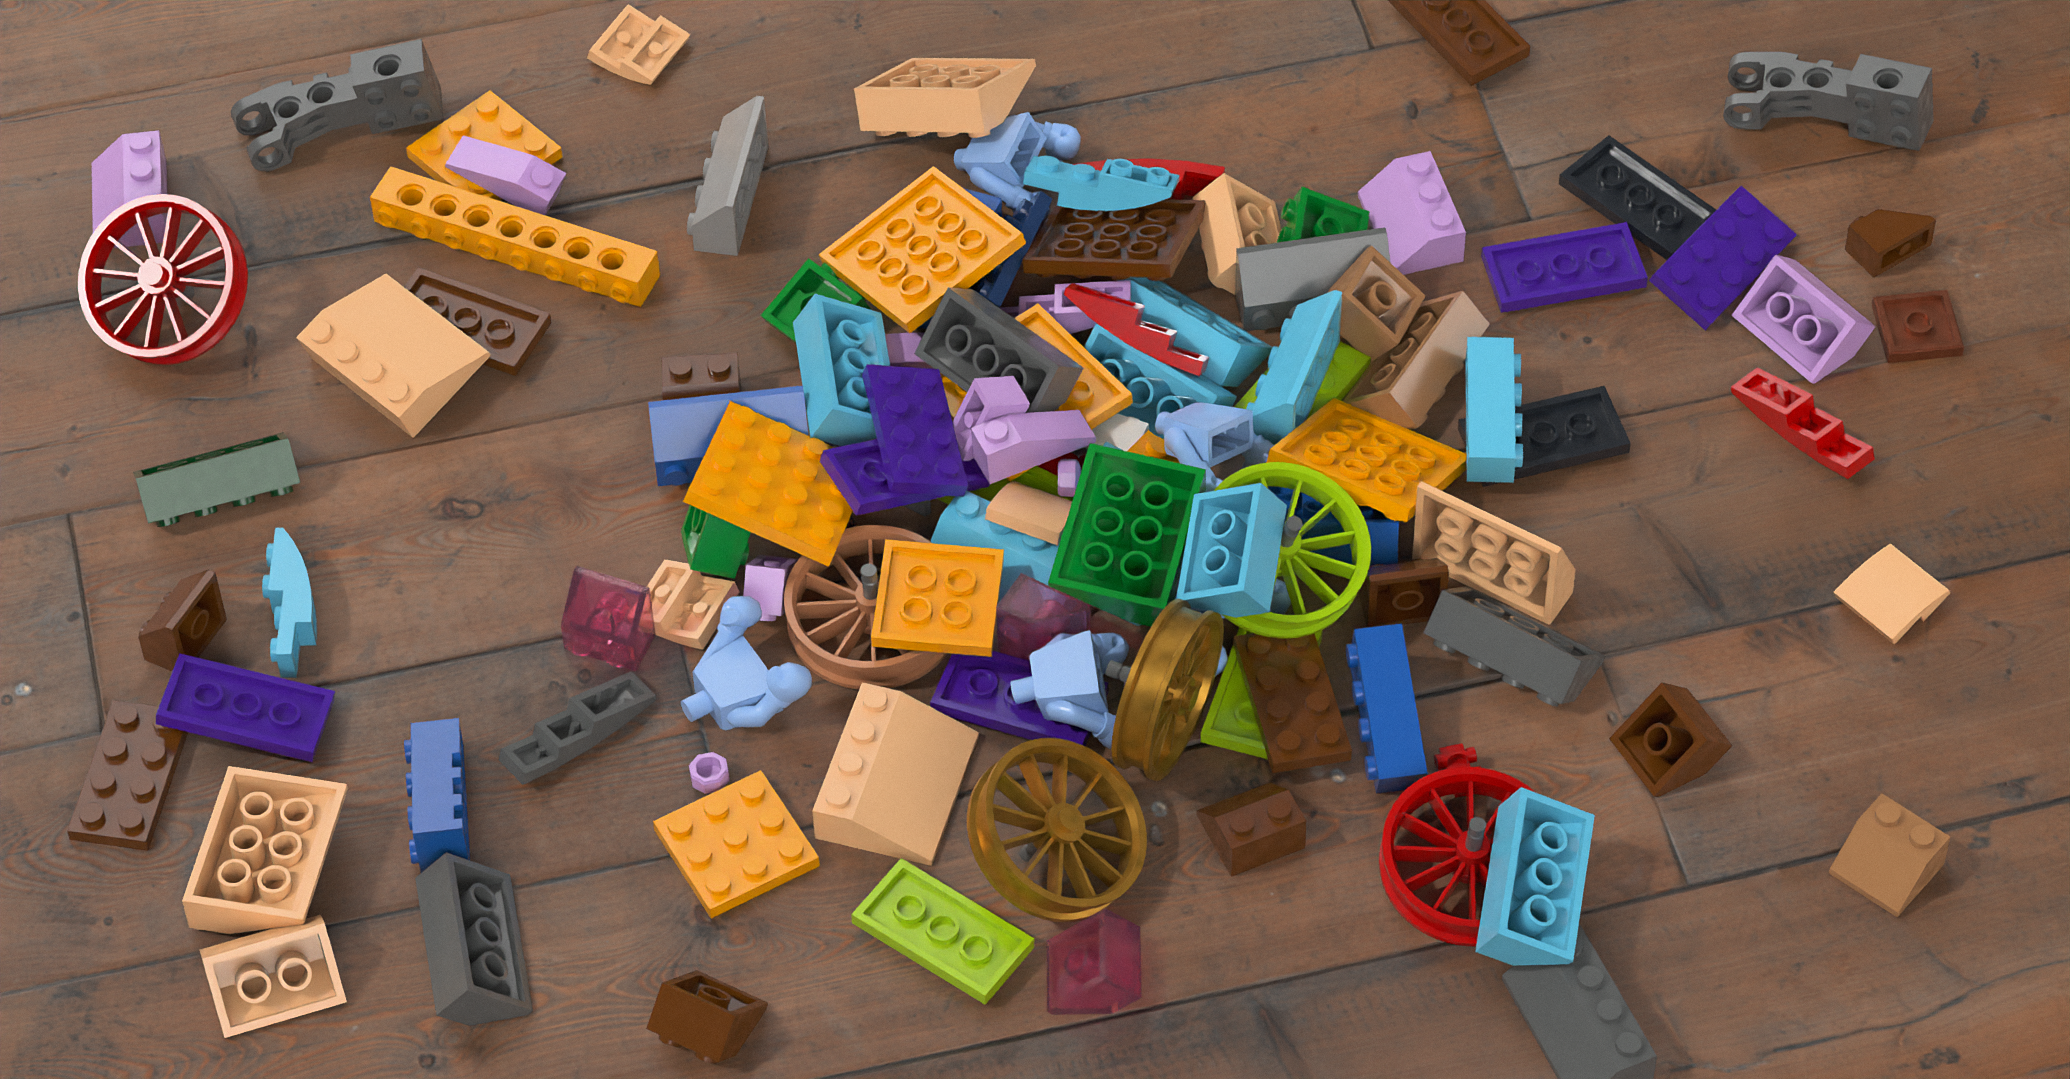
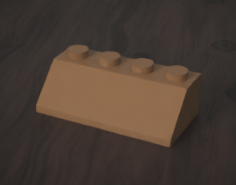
M1464 291L1422 302L1399 344L1370 363L1343 402L1404 428H1409V430L1418 428L1426 421L1428 417L1426 413L1433 403L1437 402L1445 394V386L1450 379L1463 369V361L1466 358L1467 337H1481L1490 323Z

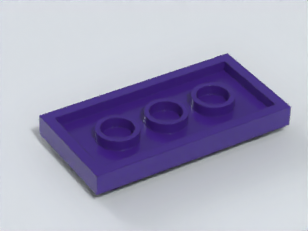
M1740 186L1652 275L1649 281L1706 331L1765 270L1773 257L1779 255L1792 242L1797 234L1743 186Z
M1627 222L1482 247L1481 258L1501 313L1647 287L1648 277Z
M866 364L862 377L889 492L964 497L968 483L940 370Z
M877 439L823 450L820 458V463L856 516L946 496L889 492ZM975 458L970 461L962 460L968 483L967 491L990 486Z
M993 650L992 657L952 654L930 701V707L949 717L1030 740L1059 738L1086 746L1091 735V731L1080 727L1044 719L1036 700L1016 704L1011 690V681L1032 676L1030 661ZM1104 682L1107 697L1109 692V683Z
M179 653L156 713V724L313 762L334 703L335 691Z

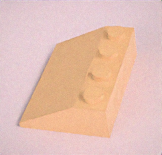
M911 58L854 88L860 130L875 131L877 136H888L897 132H906V135L909 137L925 135L928 132H937L938 137H950L959 133H968V136L971 138L987 136L990 134L991 129L1005 121L1036 67L1035 59Z
M387 274L382 275L323 309L296 337L311 359L412 438L422 430L491 356L481 345Z
M1422 481L1417 486L1412 559L1438 558L1448 565L1449 577L1550 625L1573 593L1575 568L1564 550L1549 541Z
M862 682L812 810L815 838L932 866L979 739V732L901 691Z
M228 766L182 900L189 928L234 934L304 924L348 790L347 784Z

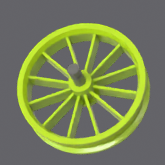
M1286 462L1260 463L1243 468L1223 480L1214 491L1262 483L1265 487L1277 486L1294 490L1283 526L1275 582L1277 576H1283L1295 615L1269 612L1242 617L1223 616L1244 630L1271 638H1298L1314 634L1329 627L1350 607L1369 570L1371 541L1364 516L1351 496L1329 477L1311 468ZM1300 492L1324 505L1304 525L1299 517L1293 516ZM1329 512L1337 518L1345 531L1337 534L1301 539L1304 534ZM1350 544L1352 565L1310 551ZM1309 567L1350 579L1348 586L1338 596ZM1295 574L1327 604L1325 607L1306 613Z

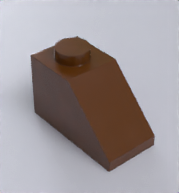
M1877 209L1866 216L1856 218L1849 225L1845 251L1874 278L1931 246L1936 220L1928 215Z

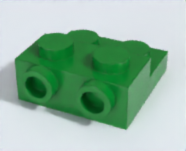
M1301 187L1293 199L1288 198L1283 206L1281 219L1287 221V226L1281 229L1277 243L1367 230L1370 212Z
M808 258L760 316L765 322L796 344L793 322L814 294L870 310L871 308L866 303V298L849 285L846 286L839 281L840 278L826 263L819 266Z

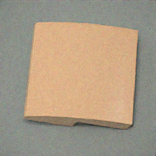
M628 4L589 50L587 59L622 77L651 85L686 43L690 34L661 15L654 21Z
M1012 481L1004 486L987 506L985 520L1058 546L1072 501Z
M1889 544L1857 568L1834 591V594L1839 601L1895 645L1918 619L1924 622L1950 594V591L1892 544Z
M664 559L629 613L628 619L631 623L652 634L682 645L703 650L720 623V613L724 603L732 596H737L739 590L735 581L702 576L700 571L690 570L688 563Z

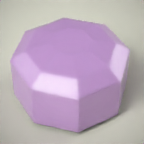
M1060 459L1058 461V495L1074 497L1082 471L1077 459Z
M714 752L697 755L689 765L692 787L704 794L716 792L724 788L729 782L726 759Z

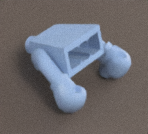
M1029 112L1010 115L1006 117L1002 124L991 129L989 135L972 138L967 148L956 150L954 153V164L958 170H965L968 173L971 182L975 186L995 197L1002 198V201L1006 203L1005 206L1012 209L1014 213L1023 199L1026 198L1030 201L1038 193L1036 191L1032 193L1023 189L1025 170L1033 156H1038L1041 148L1044 147L1047 156L1055 157L1059 162L1070 160L1079 150L1081 136L1076 128L1067 124H1052L1047 121L1044 124L1036 122ZM1048 208V210H1047V212H1046V214H1045L1043 220H1044V219L1046 218V216L1048 215L1049 210H1050L1049 208Z
M1196 402L1173 413L1161 412L1155 423L1157 433L1164 435V450L1168 455L1176 457L1180 464L1206 469V492L1214 491L1223 481L1214 475L1210 467L1238 454H1242L1245 457L1242 469L1266 463L1269 450L1274 446L1269 440H1265L1261 434L1257 436L1253 432V411Z
M732 596L722 607L720 623L717 626L718 633L692 672L696 694L681 701L683 712L690 722L710 713L720 729L723 730L735 727H762L776 713L783 711V708H787L792 702L803 697L812 686V676L809 669L797 663L787 662L768 670L743 636L744 632L748 627L756 624L762 615L759 602L750 596Z
M1090 630L1076 635L1058 634L1044 647L1032 652L1029 656L1032 676L1011 681V690L1015 703L1020 704L1036 700L1044 719L1066 723L1091 731L1094 737L1098 738L1104 746L1111 750L1116 716L1108 712L1103 674H1105L1110 660L1122 664L1126 659L1129 651L1126 639L1117 633L1091 634Z

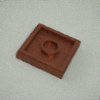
M1948 290L1873 297L1872 309L1887 363L1963 356L1964 345Z

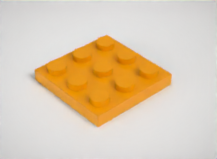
M491 90L406 147L408 158L436 181L501 201L502 198L445 167L446 162L462 136L528 153L551 165L563 157L562 149L558 144Z
M885 539L871 635L872 647L992 657L1004 563V549Z
M761 770L653 821L654 831L710 918H714L820 866L819 856Z

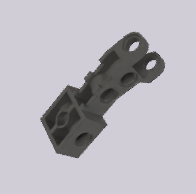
M422 39L350 54L351 67L348 68L349 73L329 77L328 73L313 75V81L296 85L293 84L292 80L276 83L237 101L232 106L231 118L239 133L252 136L271 128L273 129V131L254 139L249 147L248 145L246 147L247 154L254 168L259 171L268 172L292 162L296 147L331 130L368 122L372 134L443 119L441 86ZM249 112H259L258 116L252 120H242L245 114ZM265 148H275L270 155L258 156L261 150Z
M1741 52L1734 55L1729 62V83L1739 90L1757 91V93H1736L1726 97L1723 113L1724 120L1729 126L1737 129H1762L1771 118L1814 116L1848 123L1849 137L1920 151L1934 121L1932 68L1861 54L1851 71L1836 68L1833 65V61L1819 59L1817 64L1800 61L1798 54L1787 52ZM1748 67L1754 69L1756 73L1743 75L1737 70ZM1746 106L1752 111L1742 114L1734 111L1733 108Z

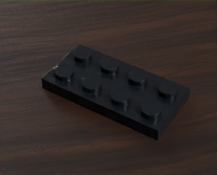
M1610 135L1559 175L1560 186L1614 224L1627 222L1634 238L1666 260L1716 211L1711 205Z
M1605 386L1523 404L1521 407L1515 406V413H1522V436L1515 437L1516 444H1523L1522 467H1515L1514 480L1630 452L1631 443ZM1466 418L1458 420V431L1466 447ZM1481 482L1482 487L1490 486V485H1494V484H1498V483H1502V482Z

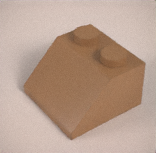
M1373 246L1367 248L1328 291L1337 290L1342 292L1340 335L1356 350L1370 356L1371 362L1399 344L1425 298V295Z
M1881 793L1857 820L1833 862L1829 874L1898 918L1944 865L1950 836Z

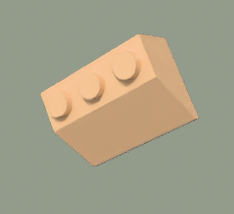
M1223 173L1196 194L1193 200H1205L1206 203L1204 218L1199 226L1202 240L1201 247L1204 251L1208 268V278L1216 287L1223 288L1235 295L1236 248L1277 243L1281 225L1275 201Z
M321 915L307 918L304 924L273 928L199 950L224 1038L347 1002L327 929Z

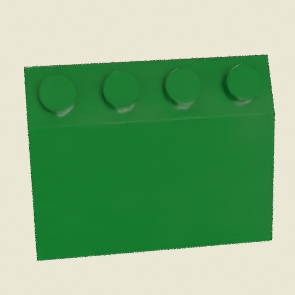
M1090 443L1049 577L1048 586L1123 620L1151 627L1162 610L1171 601L1175 600L1179 586L1194 494L1206 492V469Z

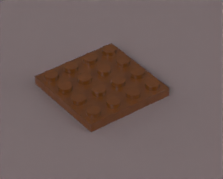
M1165 199L1138 208L1115 211L1080 210L1057 206L1056 204L1023 258L1024 273H1034L1040 277H1052L1057 274L1073 275L1080 279L1092 276H1110V278L1115 280H1124L1130 277H1146L1151 281H1162L1172 278L1203 221L1205 200Z

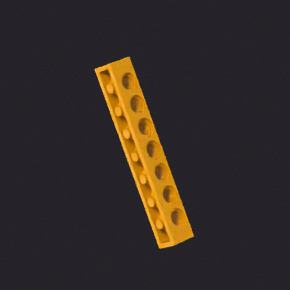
M391 166L370 196L374 222L380 223L387 228H396L411 233L418 238H427L453 249H461L477 254L484 259L505 263L518 270L530 271L545 276L552 281H561L587 292H595L613 298L621 303H629L641 307L660 277L658 252L656 250Z

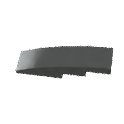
M632 671L570 697L567 710L535 723L533 735L501 748L499 761L524 785L557 769L597 745L655 702L656 695Z

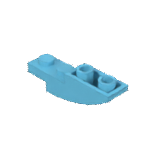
M1033 156L1025 170L1023 184L1059 192L1057 206L1080 210L1115 211L1138 208L1170 198L1179 182L1180 175L1169 173L1168 170L1161 167L1146 168L1133 165L1131 161L1126 159H1107L1102 170L1099 171L1087 164L1072 165L1059 162L1057 158L1052 156Z
M275 528L274 543H268L266 550L267 566L270 567V574L264 575L262 581L263 597L270 599L275 629L278 630V637L271 639L270 657L272 662L278 663L281 678H297L300 646L316 645L317 642L316 609L307 569L298 548L284 528Z

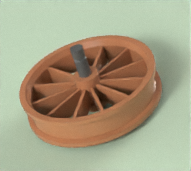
M864 525L845 529L829 567L834 565L852 590L817 576L829 568L828 566L804 555L799 558L786 582L784 607L791 645L805 666L821 678L846 688L859 690L862 682L885 688H894L919 679L935 668L946 657L948 653L898 649L902 655L877 661L876 647L871 645L872 661L846 659L863 633L872 635L879 587L873 554L884 553L885 539L932 543L926 538L912 531L887 525ZM861 555L869 556V564L861 567L862 583L844 560ZM810 589L835 601L801 602L805 590ZM834 618L807 633L799 619ZM851 628L834 655L818 646Z

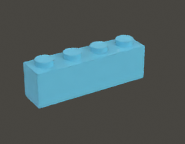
M1467 337L1465 359L1467 482L1514 483L1515 467H1522L1523 444H1516L1515 437L1522 436V413H1515V406L1521 407L1522 384L1514 383V377H1520L1521 354H1514V338Z

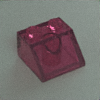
M576 566L573 571L561 621L564 649L578 656H589L605 661L613 667H625L637 671L656 636L650 588Z
M1022 573L996 606L998 652L1030 661L1029 656L1032 652L1044 647L1060 633L1076 635L1084 631H1091L1089 604Z
M1104 908L1046 941L1047 1012L1050 1014H1113L1142 998L1141 934L1138 925Z

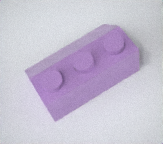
M159 130L122 134L92 162L93 233L103 220L120 206L140 197L167 194L166 157ZM168 213L148 218L156 243H163ZM138 223L119 239L126 247L145 245Z
M1431 151L1394 159L1358 191V198L1363 209L1370 212L1369 224L1371 229L1386 228L1390 262L1403 275L1464 261L1466 231Z
M1780 255L1773 257L1732 314L1743 326L1814 384L1853 358L1876 327L1799 262Z

